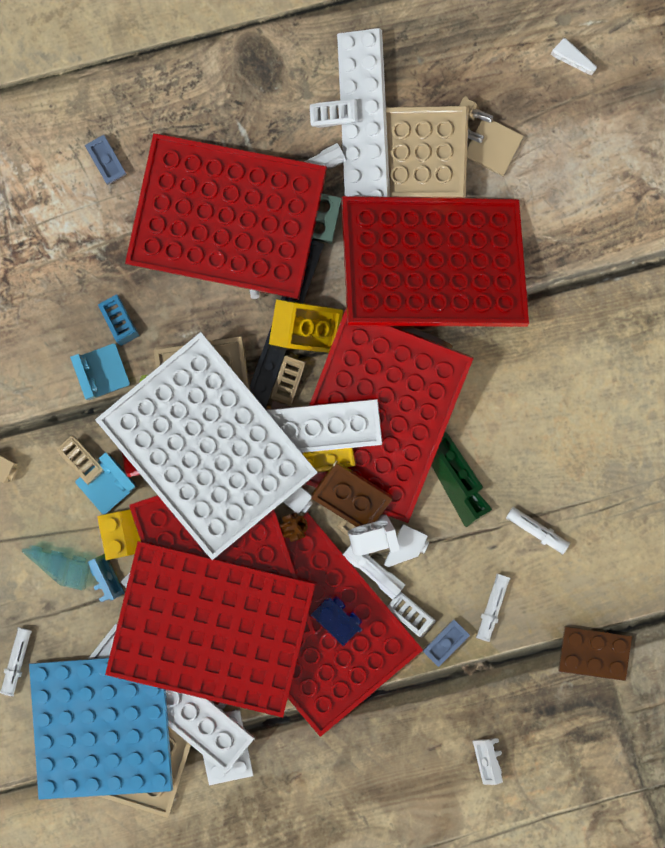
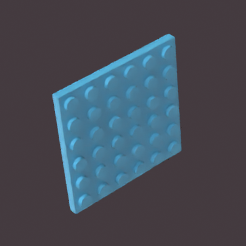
M109 658L29 664L38 799L172 791L173 782L166 690L105 675Z

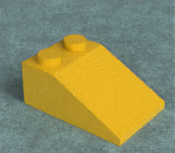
M276 299L269 344L284 348L329 353L342 320L343 310Z
M131 510L97 516L105 559L110 560L134 555L137 542L141 540Z

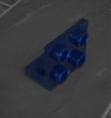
M329 595L311 615L344 646L357 632L360 633L363 630L360 625L362 620L353 611L349 614L344 609L346 604L338 596L333 598Z

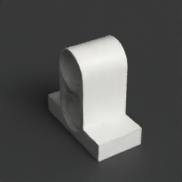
M380 515L379 521L358 526L348 531L354 555H365L389 548L390 552L400 550L395 529L387 515Z

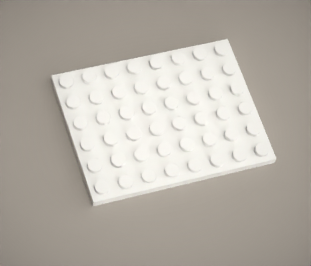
M201 332L95 419L211 560L318 473Z

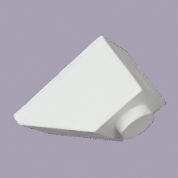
M402 524L397 535L400 550L389 552L384 565L390 567L418 557L420 552L424 554L429 544V541L426 540L428 536Z

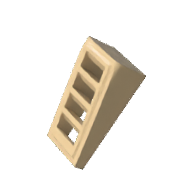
M284 356L270 398L292 405L306 363ZM287 364L298 367V372L287 369ZM284 372L296 376L295 381L283 377ZM281 381L293 385V388L281 386L280 383ZM278 389L290 393V397L277 394Z
M73 435L56 450L87 485L104 471L97 460ZM82 452V454L75 461L72 460L76 455ZM88 458L89 461L79 468L78 466ZM94 465L95 468L85 475L84 472Z

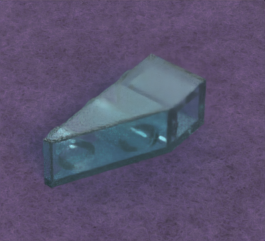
M35 545L22 549V552L59 585L77 590L85 589L90 570L85 557L73 555V559L64 557L65 553L51 550L50 554L42 552L43 548Z

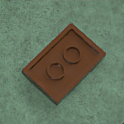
M336 460L312 493L311 499L355 527L376 522L392 501V495Z
M564 626L558 671L626 681L632 636Z

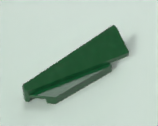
M444 432L431 466L465 527H468L492 511V508L478 493L484 487L448 433Z

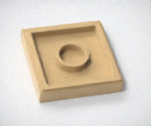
M482 120L475 133L483 135L484 138L481 143L471 140L467 148V159L504 176L523 135L493 120L491 123Z

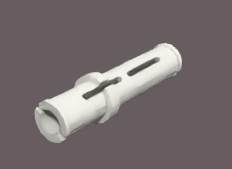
M514 506L506 517L507 520H510L541 540L543 545H549L562 555L570 545V542L555 534L553 529H547Z
M496 574L484 614L481 615L482 621L476 638L490 642L495 623H498L499 620L497 617L510 580L509 577Z
M17 628L7 668L4 669L5 677L0 690L1 694L14 696L18 677L22 675L20 670L30 634L32 633L29 629Z

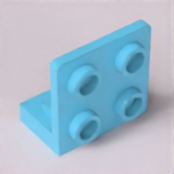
M111 344L83 355L77 354L70 357L86 400L97 398L130 385L116 344Z
M108 452L99 457L98 463L104 471L93 482L87 485L81 477L75 481L77 486L103 515L108 513L138 487L130 477H127L123 468ZM93 465L84 474L87 475L91 470L95 468V466Z

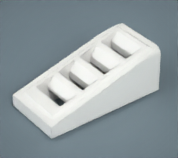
M563 38L551 52L553 57L589 75H592L597 69V66L566 38Z
M356 99L310 104V123L312 127L324 128L358 122ZM345 106L348 108L347 118H345ZM337 108L339 109V118H338V119H337ZM328 109H330V119H329V120H328Z
M401 591L387 606L395 617L421 638L424 637L436 622L433 617ZM404 600L406 603L397 612L395 610L396 607ZM411 606L412 610L406 617H403L404 612ZM418 612L419 616L411 623V618ZM425 618L427 621L418 629V624Z

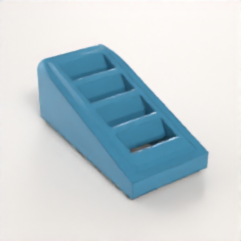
M118 294L98 304L115 341L120 346L139 337V333ZM116 304L118 305V307H117L116 309H114V310H112V311H110V312H107V311H106L107 309L111 308L112 306H114V305H116ZM119 313H122L121 316L111 320V317ZM123 321H126V323H125L124 325H122V326H120V327H118V328L115 327L116 325L122 323Z

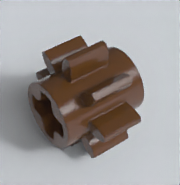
M297 512L282 517L284 522L280 524V529L283 537L290 538V542L305 537L304 532L307 531L308 524L304 517L298 516Z

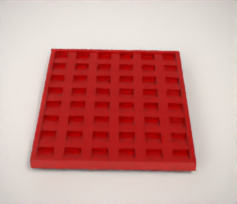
M138 541L105 675L283 718L315 584Z

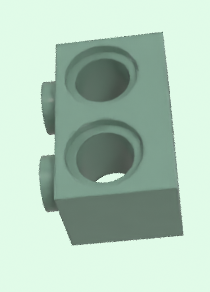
M322 194L320 203L327 202L330 205V209L327 212H320L318 210L315 224L321 223L326 229L322 234L313 232L312 240L332 244L341 198Z

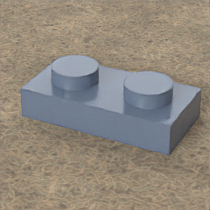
M105 135L85 145L107 185L127 175Z
M453 619L423 649V652L439 667L470 635Z

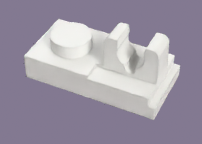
M498 738L473 740L484 785H497L503 782L502 771L496 759L502 752L494 751L493 746L499 742Z

